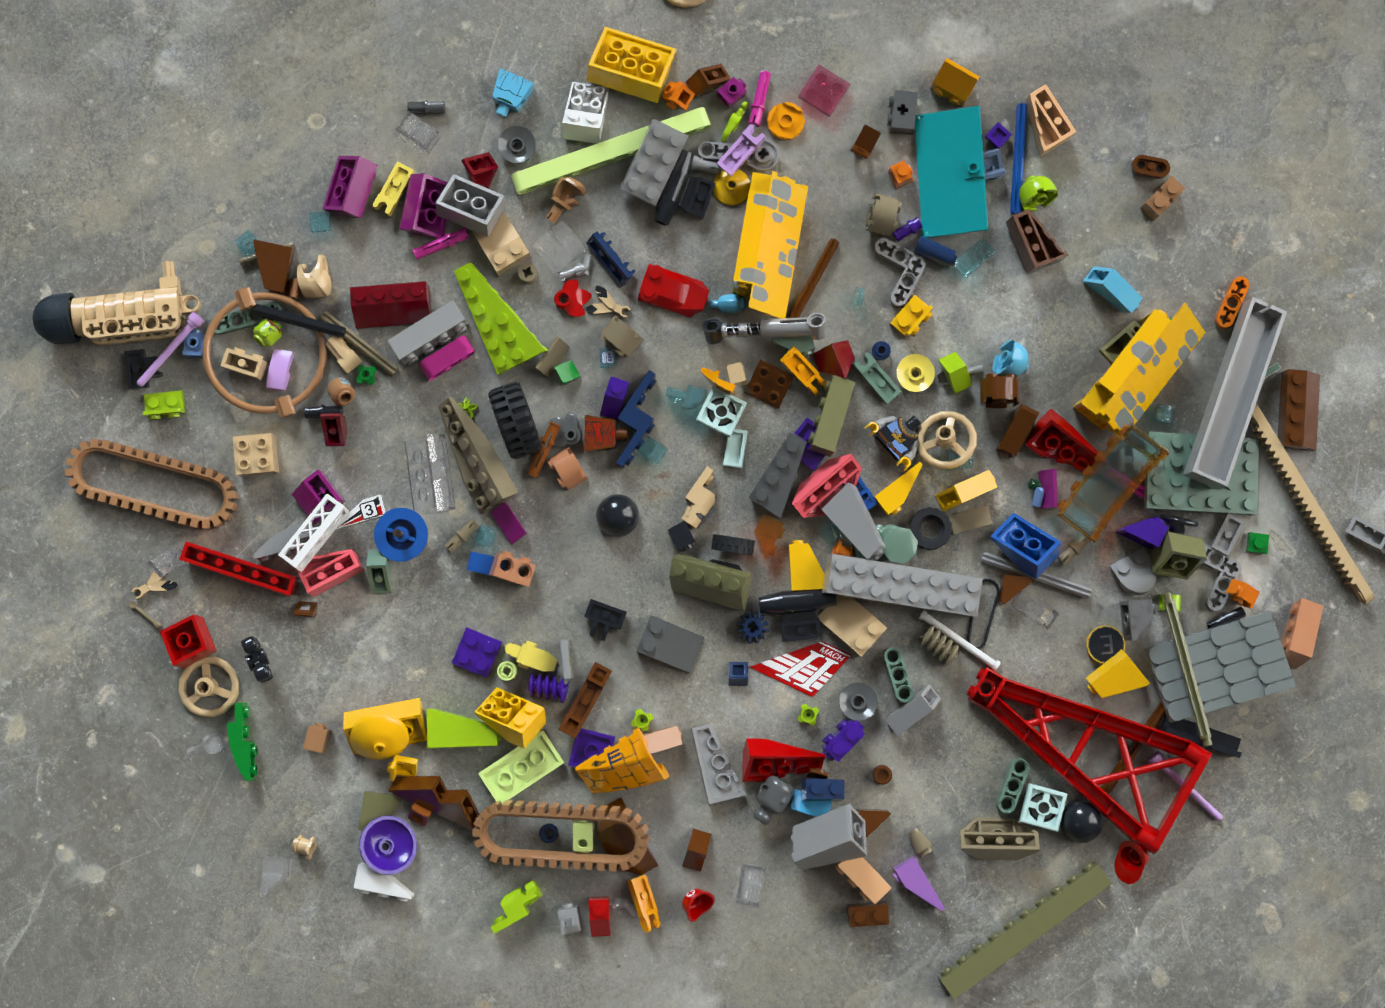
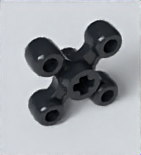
M254 636L243 639L241 645L247 654L245 659L251 672L253 671L256 680L261 683L271 680L273 674L268 666L270 662L264 648H261L258 639L254 638Z

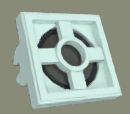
M713 386L696 421L705 425L708 429H712L730 438L747 402Z
M1028 783L1019 821L1058 832L1067 793Z

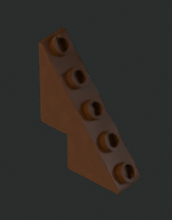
M440 776L396 777L388 790L470 830L476 826L474 822L480 815L467 789L447 790Z

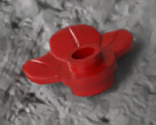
M577 279L569 280L564 284L563 289L555 294L554 303L558 308L565 309L569 315L581 317L585 315L582 306L591 299L592 294L587 290L578 289L579 282ZM566 297L567 302L561 303L560 299Z

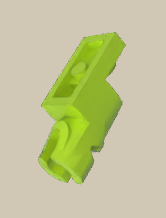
M535 880L525 885L526 892L519 887L504 896L500 904L506 917L501 915L493 920L494 924L491 925V929L494 934L527 916L530 913L527 905L531 906L537 899L543 896Z

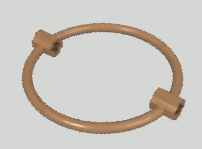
M250 287L239 289L234 292L236 299L229 302L215 315L205 333L202 356L208 379L215 390L226 401L240 409L260 414L279 413L280 418L296 414L294 407L302 403L314 392L325 372L327 346L325 345L324 333L315 331L320 352L318 368L311 383L297 397L291 400L290 395L282 396L274 400V406L252 405L235 398L218 381L210 358L211 341L214 332L221 320L230 311L238 306L241 311L249 310L256 306V300H273L295 308L303 316L316 319L305 306L285 295L270 292L252 293Z

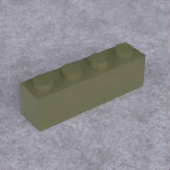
M833 375L830 381H826L824 386L826 395L825 398H821L818 406L821 409L820 415H816L813 423L816 428L814 432L810 433L808 443H810L809 450L828 457L833 455L855 382Z

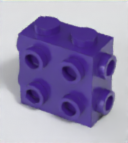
M843 719L836 726L838 730L833 735L829 733L822 742L824 744L822 747L825 750L822 753L831 761L835 759L839 762L865 735L862 731L864 727L857 720Z

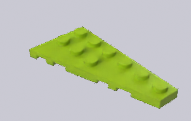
M468 263L454 270L497 375H501L548 351L545 346L540 344L537 337L524 325L525 323L513 309L502 300L499 293L489 285L487 279L473 263Z

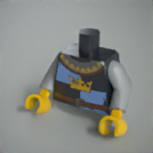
M914 415L907 422L902 417L896 418L891 416L880 418L866 425L864 428L868 427L872 431L869 436L873 435L897 461L896 465L903 464L905 466L903 471L908 469L911 461L916 456L919 445L917 441L919 436L914 430L921 425V422Z

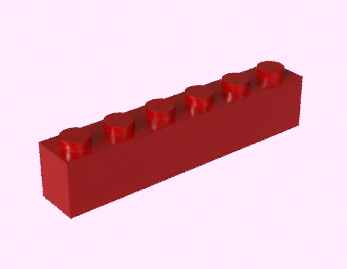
M185 541L179 559L289 596L295 595L300 581L299 577Z

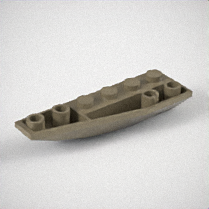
M452 397L447 398L438 408L463 482L480 514H484L511 499L518 491L501 459L479 427Z

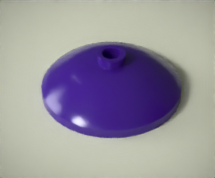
M381 816L372 820L362 831L359 840V851L364 863L371 870L382 875H393L405 870L412 863L417 851V840L414 831L404 820L395 816ZM382 844L387 846L386 851L382 849Z

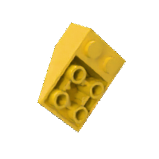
M498 687L494 689L474 712L476 716L505 740L523 749L528 746L546 725L544 707Z

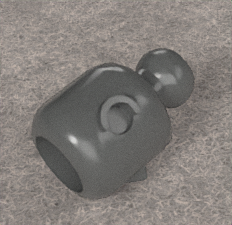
M769 776L760 786L757 801L761 806L755 810L753 817L765 825L769 824L773 812L776 814L784 812L794 794L793 787L776 776Z

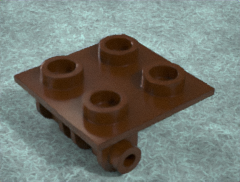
M760 359L744 393L779 409L794 375Z

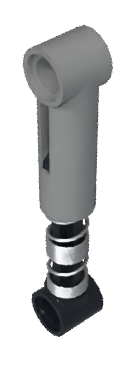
M813 313L809 317L762 319L760 324L758 322L756 324L739 322V325H733V323L728 325L717 318H708L702 325L707 343L713 345L733 335L735 337H749V335L754 337L756 334H759L762 338L810 336L814 340H821L828 335L826 317L821 313Z

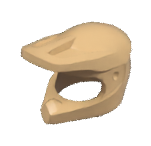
M322 254L318 255L316 266L308 274L306 273V264H299L297 266V279L304 297H328L331 293L332 282L326 257Z

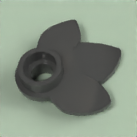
M569 412L565 420L557 417L550 420L561 425L554 440L556 442L554 447L562 448L567 444L576 445L581 441L582 433L578 429L579 420L574 414ZM574 432V437L570 439L569 435Z

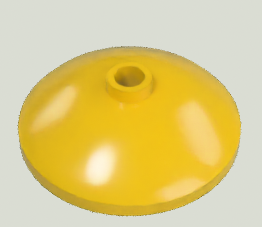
M376 714L364 717L352 727L350 732L352 748L359 755L372 760L393 758L395 755L402 753L409 742V731L406 725L401 720L390 715Z

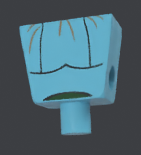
M500 68L492 96L493 101L499 104L495 113L506 118L509 109L519 112L535 88L533 82Z

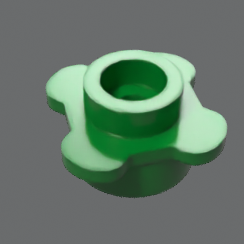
M360 365L357 368L359 374L356 381L359 384L363 382L369 385L374 384L376 368L374 366L365 367Z

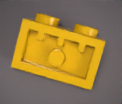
M914 295L890 322V325L906 339L910 335L914 337L920 330L918 325L922 321L926 323L933 315L931 313L933 307L931 305L928 306L919 297Z

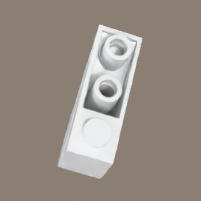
M365 863L358 864L354 888L359 889L358 892L370 894V891L378 893L377 896L388 898L389 895L396 896V899L400 901H408V899L414 897V893L392 875L376 873Z

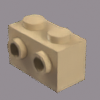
M236 347L234 350L226 348L221 367L262 381L268 365L263 360V356L254 353L250 356L245 354V350Z

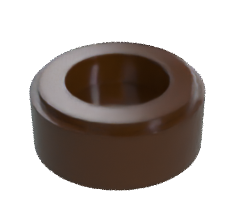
M878 765L874 768L872 776L875 782L884 785L891 781L892 771L886 765Z

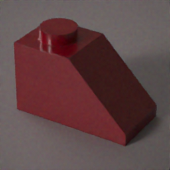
M340 413L321 414L325 446H345L348 434L345 416Z

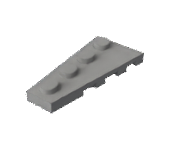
M711 724L691 728L708 804L746 796Z

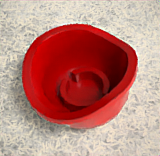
M698 888L689 891L682 901V908L687 914L688 920L695 922L702 914L710 910L715 903V897L711 893Z

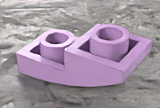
M274 349L267 375V389L285 392L291 376L289 369L294 358L292 351Z

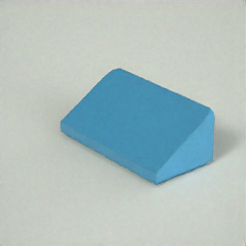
M795 789L789 808L817 817L830 812L832 801H801V791Z

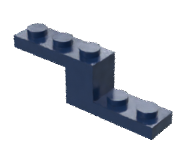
M650 370L618 417L620 422L636 431L616 462L622 468L625 465L629 466L634 459L632 454L636 449L640 450L645 442L643 440L645 434H650L655 427V424H653L654 418L637 408V405L641 406L645 401L646 396L644 394L648 389L652 390L657 382L655 380L656 374Z

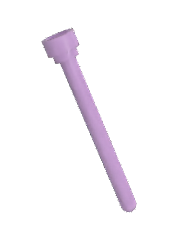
M192 312L188 316V324L138 379V386H144L194 328L202 326L205 321L199 315Z
M1159 750L1155 751L1148 758L1150 764L1165 760L1164 755ZM1171 767L1162 769L1181 787L1184 779ZM1193 788L1190 796L1215 820L1220 821L1222 815Z

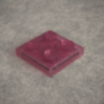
M818 65L798 95V98L830 117L849 89L850 83L823 66Z

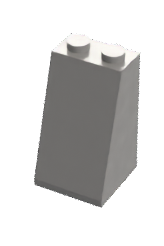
M850 804L793 826V834L791 835L793 844L792 861L801 870L867 856L865 820Z

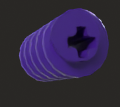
M531 672L528 684L530 697L537 693V698L540 699L544 694L545 700H548L552 695L553 702H556L559 697L560 702L564 703L568 693L569 681L565 684L564 678H562L557 683L556 677L549 681V675H546L545 679L542 680L541 674L535 679L534 673Z

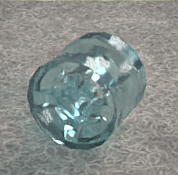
M1156 405L1155 410L1157 413L1153 420L1160 423H1173L1172 413L1175 412V407Z

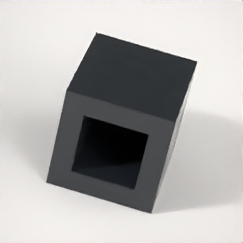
M685 521L668 529L678 551L682 549L685 552L694 547L695 539Z

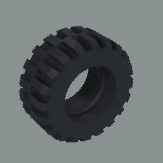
M512 382L490 390L488 393L489 400L510 457L518 459L540 451L542 449L541 440L520 383Z

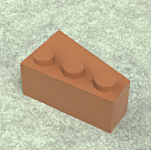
M1304 598L1291 605L1290 616L1281 640L1289 667L1297 669L1312 658L1323 605Z

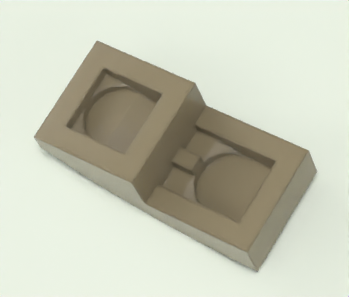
M988 505L949 516L954 535L993 524Z

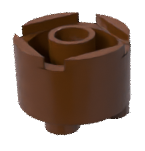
M995 373L986 374V378L980 381V405L983 406L985 403L987 408L995 409L1007 408V404L1012 403L1013 407L1019 404V380L1017 375L1007 374L1005 376H998Z

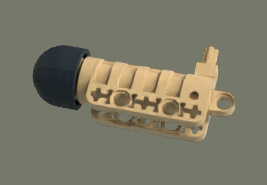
M174 261L162 262L164 277L159 278L160 289L75 298L73 293L50 295L43 298L36 305L33 312V325L36 332L42 338L54 344L80 342L81 336H86L98 346L173 339L186 326L185 315L192 312L197 313L201 309V302L194 295H182L180 279L175 276ZM189 300L197 302L194 309L187 308L186 305ZM179 327H182L178 333L175 332ZM158 332L162 333V334H160V335H154V334H153V333H158ZM115 337H123L120 340L115 339Z

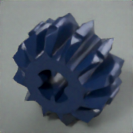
M748 611L747 616L749 619H746L743 615L740 616L745 622H737L738 626H743V629H738L737 633L744 631L745 634L741 636L742 640L748 635V643H751L752 637H754L756 643H759L757 636L759 635L762 639H765L761 632H769V629L763 628L769 622L765 621L762 623L761 620L765 618V615H761L758 619V611L754 612V617ZM751 622H756L755 625L758 626V630H754L755 633H751L750 628H747L749 623L752 624Z

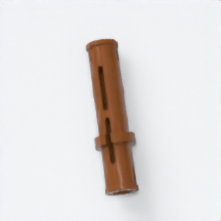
M550 421L545 435L541 436L540 439L542 440V449L536 452L527 474L538 478V474L552 445L554 446L556 443L554 440L561 425ZM550 433H552V435H551V437H550V439H549V441H548V444H547L546 448H544V446H545V444H546V442H547V440H548V438H549ZM542 451H543L542 457H541V459H540L538 465L536 466L537 461H538V459H539V457H540V455H541V453H542Z

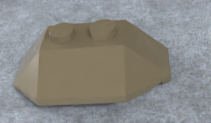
M977 817L959 832L961 851L978 860H1019L1040 851L1038 832L1034 829L1032 830L1016 818Z

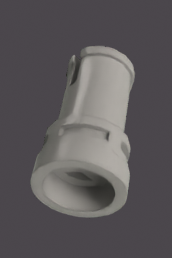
M694 156L691 171H703L717 175L718 170L710 168H718L717 163Z

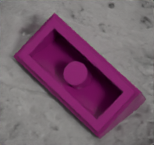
M1041 470L1038 472L1039 487L1044 489V497L1039 508L1054 509L1058 506L1057 470Z
M506 501L491 512L511 544L527 535V532Z

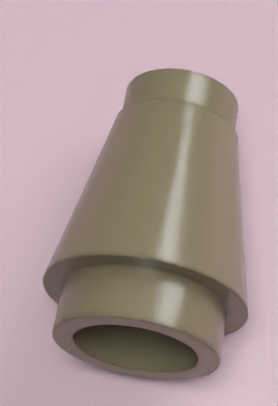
M919 828L908 833L916 855L919 854L920 858L934 851L932 848L933 844Z

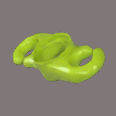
M746 101L742 102L738 111L734 112L728 120L721 137L722 143H725L730 134L738 128L747 108Z

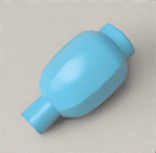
M737 294L723 295L718 300L710 301V308H718L723 313H739L741 309H745V298H741Z

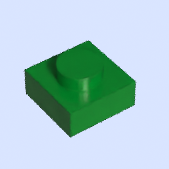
M1249 532L1246 552L1267 554L1269 535Z

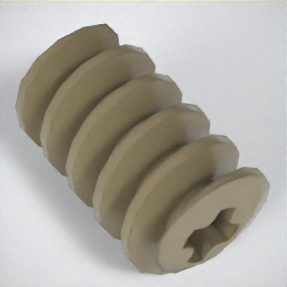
M932 624L919 638V640L922 639L920 646L928 644L926 651L934 649L932 656L934 657L939 654L938 661L940 662L945 659L944 666L946 667L954 661L961 650L958 651V645L952 646V640L946 641L947 636L945 634L939 637L941 633L939 629L933 632L935 625Z

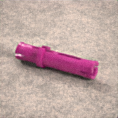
M464 227L451 234L448 232L444 237L413 249L416 259L419 260L449 246L452 248L455 246L454 244L470 239L466 228Z

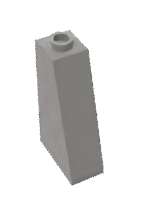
M848 482L821 510L866 559L877 560L883 555V550L886 546L857 487Z

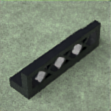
M1165 714L1161 731L1191 740L1198 745L1232 757H1241L1242 752L1238 751L1241 738L1209 728L1212 735V745L1204 746L1196 723L1186 719L1169 723Z

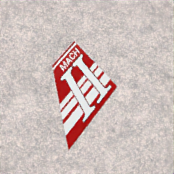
M821 641L750 666V668L813 697L849 659L851 654Z

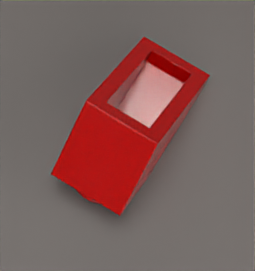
M609 896L589 898L591 937L611 936Z

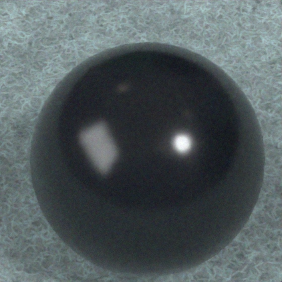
M614 494L601 501L597 508L596 520L600 529L607 535L623 537L630 534L636 528L639 521V510L635 502L628 496Z
M1085 799L1070 801L1064 806L1060 822L1061 831L1073 842H1091L1102 831L1103 815Z

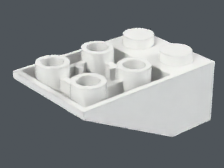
M572 82L562 122L563 139L595 144L600 143L609 88Z

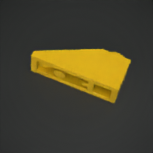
M921 462L874 496L886 516L890 513L894 516L902 510L900 506L905 502L923 465Z

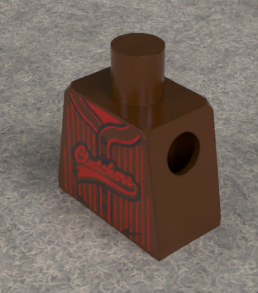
M585 415V453L616 449V440H627V429H616V420Z

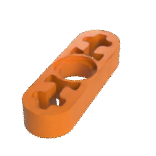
M1240 276L1231 281L1214 318L1215 325L1218 328L1226 329L1233 324L1249 289V281L1245 277ZM1242 282L1241 286L1244 288H1241L1237 294H1234L1238 288L1236 284ZM1228 298L1236 300L1237 305L1235 308L1228 306ZM1227 311L1230 312L1226 317L1228 322L1222 324L1220 317L1225 316Z

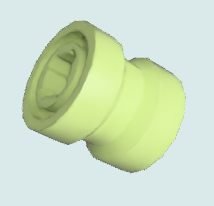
M505 661L498 666L497 674L502 680H512L518 674V667L514 662Z

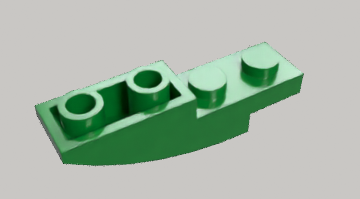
M247 702L235 703V722L227 723L228 740L232 756L240 773L246 781L255 780V776L258 774V767L255 765L258 747L255 745V741H247V738L250 736V727L247 726V718L250 717V707L247 706Z

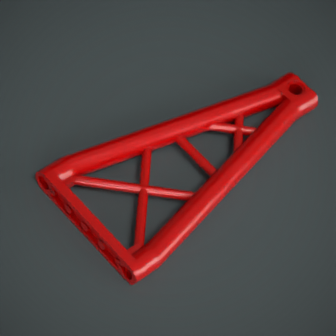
M988 667L985 669L981 668L976 675L977 683L975 686L971 685L966 693L969 696L967 700L992 715L1132 842L1155 854L1161 847L1212 753L1191 740L1007 679ZM983 683H988L990 686V691L987 694L982 693L980 690ZM999 696L1033 707L1036 718L1025 721ZM1042 711H1045V712H1048V713H1051V714L1044 716ZM1069 719L1087 725L1069 759L1051 744L1046 723ZM1039 726L1040 733L1033 727ZM1095 728L1116 735L1126 770L1090 779L1075 765ZM1125 739L1179 757L1133 768ZM1185 764L1191 769L1156 829L1149 825L1136 776ZM1128 778L1140 822L1098 785Z

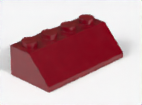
M426 281L350 287L351 309L356 329L410 325L431 314L430 290Z

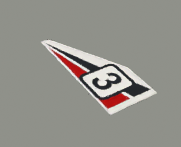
M381 495L363 499L347 514L336 529L380 517L386 513Z

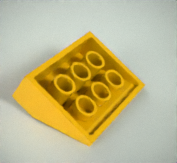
M605 27L588 64L586 81L658 103L676 49Z

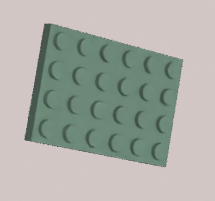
M1146 432L1147 453L1144 509L1257 515L1258 438L1244 437L1228 486L1216 490L1183 476L1197 434Z

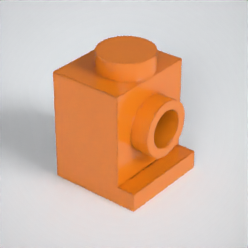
M904 160L890 166L888 174L896 189L913 181V171L909 164L906 165Z
M1235 579L1231 580L1226 591L1227 594L1232 596L1231 600L1235 604L1249 609L1253 608L1260 593L1248 583Z

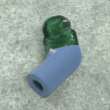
M1030 479L1028 481V488L1034 489L1032 505L1041 507L1044 497L1043 486L1040 480Z

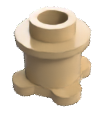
M303 835L295 838L292 843L294 854H304L306 859L310 860L317 847L316 838L311 837L309 840L304 838Z

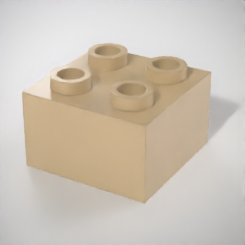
M266 433L233 437L235 473L237 476L246 477L279 473L276 435Z

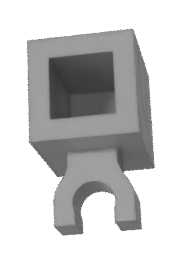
M573 903L562 904V908L558 909L561 934L581 931L582 925L578 905L573 906Z

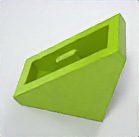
M956 351L938 359L954 394L972 386L967 365Z

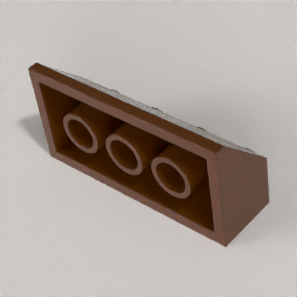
M1287 369L1281 372L1278 439L1286 449L1316 451L1320 389L1319 374L1307 370Z

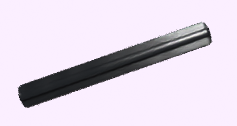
M256 304L254 307V314L340 338H344L346 335V328L343 326L261 304Z

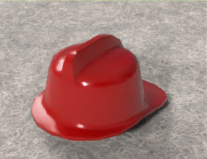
M1125 840L1121 843L1114 868L1116 875L1122 882L1134 884L1139 881L1144 867L1149 861L1148 851L1131 840Z

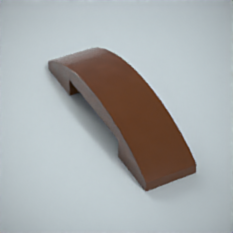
M597 662L594 663L570 710L560 725L559 731L576 739L612 670Z

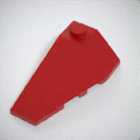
M1050 409L1037 421L1025 442V445L1039 456L1050 457L1058 463L1072 465L1075 469L1094 476L1109 464L1106 458L1053 409Z
M747 738L743 749L742 781L764 782L772 775H779V778H784L785 774L788 773L804 774L808 773L810 769H822L825 755L768 739Z

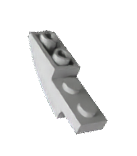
M303 523L291 526L270 538L253 555L254 559L261 560V562L272 560V556L278 555ZM309 532L303 533L300 536V543H306L307 539H310ZM296 548L290 549L285 556L291 555L290 551H294Z

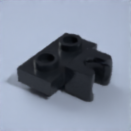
M144 349L124 351L128 389L149 388V380L142 387L137 385V381L158 356L146 357V350ZM157 370L151 378L163 377L164 374Z

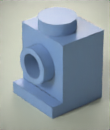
M193 329L184 339L183 356L203 359L202 349L205 334H202L201 330ZM195 339L196 344L192 346V340Z

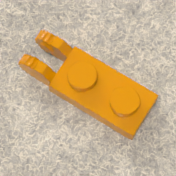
M792 347L781 358L780 361L815 396L819 392L811 384L815 379L819 385L825 386L826 382L819 375L820 373L795 347Z
M643 874L628 880L627 883L643 932H650L652 927L654 929L659 928L661 923L657 913L658 909L647 876Z

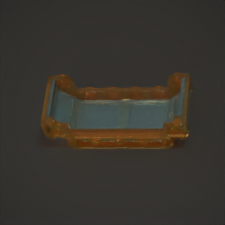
M1132 421L1128 425L1125 423L1119 430L1116 437L1113 435L1106 443L1108 447L1104 452L1101 450L1094 458L1096 462L1092 466L1088 465L1082 472V479L1080 481L1076 480L1070 487L1071 492L1066 500L1063 499L1057 506L1059 509L1057 515L1093 543L1100 538V533L1107 527L1109 521L1153 468L1158 466L1161 460L1164 461L1170 453L1167 447L1158 444L1138 429Z

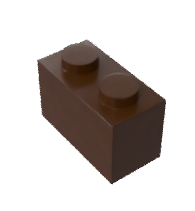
M886 901L877 902L876 904L873 902L847 904L848 924L850 927L889 925L888 904Z

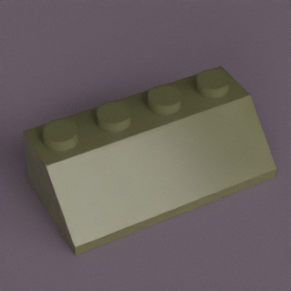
M679 554L672 559L669 578L671 589L674 592L745 611L752 573Z

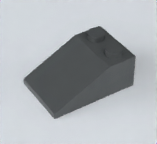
M651 615L636 651L690 673L705 637Z

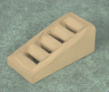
M739 362L728 365L727 371L730 383L747 386L748 382L743 364Z

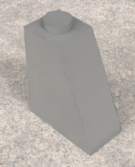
M928 684L915 694L909 702H905L886 719L890 731L895 732L897 736L933 711L941 698Z

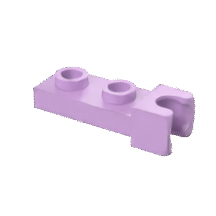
M753 124L746 128L738 140L717 162V166L730 177L766 139L763 133L758 137L752 136L754 132Z

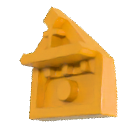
M704 367L701 368L702 374L712 386L733 395L735 385L719 379L720 371L716 370L714 372Z

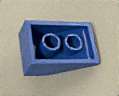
M1015 513L990 536V539L1021 571L1034 579H1037L1059 556L1061 546L1059 540Z

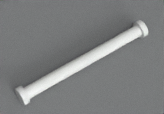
M925 609L918 617L919 620L923 619L928 624L935 625V629H939L941 633L989 665L991 670L995 671L999 667L1000 661H995L927 614Z

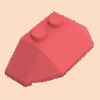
M852 454L827 460L799 484L792 505L803 518L825 516L826 514L821 509L843 488V483L844 485L848 482L855 486L857 485L862 467Z

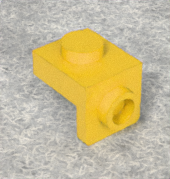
M395 755L393 762H389L387 773L390 774V781L394 782L396 775L416 776L418 772V759Z

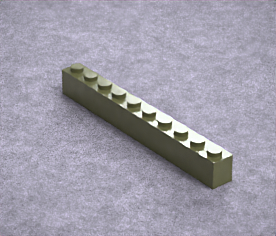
M1095 862L1087 863L1081 868L1082 871L1079 874L1069 876L1064 885L1054 887L1050 891L1051 894L1049 896L1039 898L1034 903V907L1031 909L1026 908L1020 912L1019 918L1006 922L1003 925L1004 929L991 933L987 937L988 940L986 942L976 944L971 949V953L967 956L965 954L960 956L956 960L957 963L952 967L947 966L940 971L941 975L938 978L953 999L959 997L1109 887L1112 883L1101 867Z

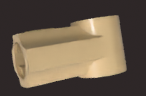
M332 336L325 344L338 359L337 362L347 374L363 362L354 350L350 349L340 337Z

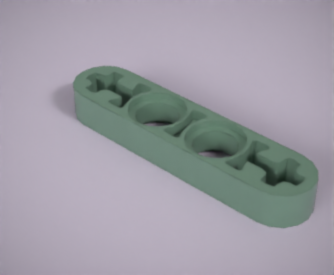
M276 302L262 304L264 306L275 307L276 309L283 310L282 306H280ZM254 307L249 310L231 312L220 322L222 324L229 323L230 328L228 325H222L221 330L216 328L214 333L222 335L257 326L265 317H260L259 320L253 321L251 314L254 312ZM235 316L242 317V323L239 326L233 325L232 320Z

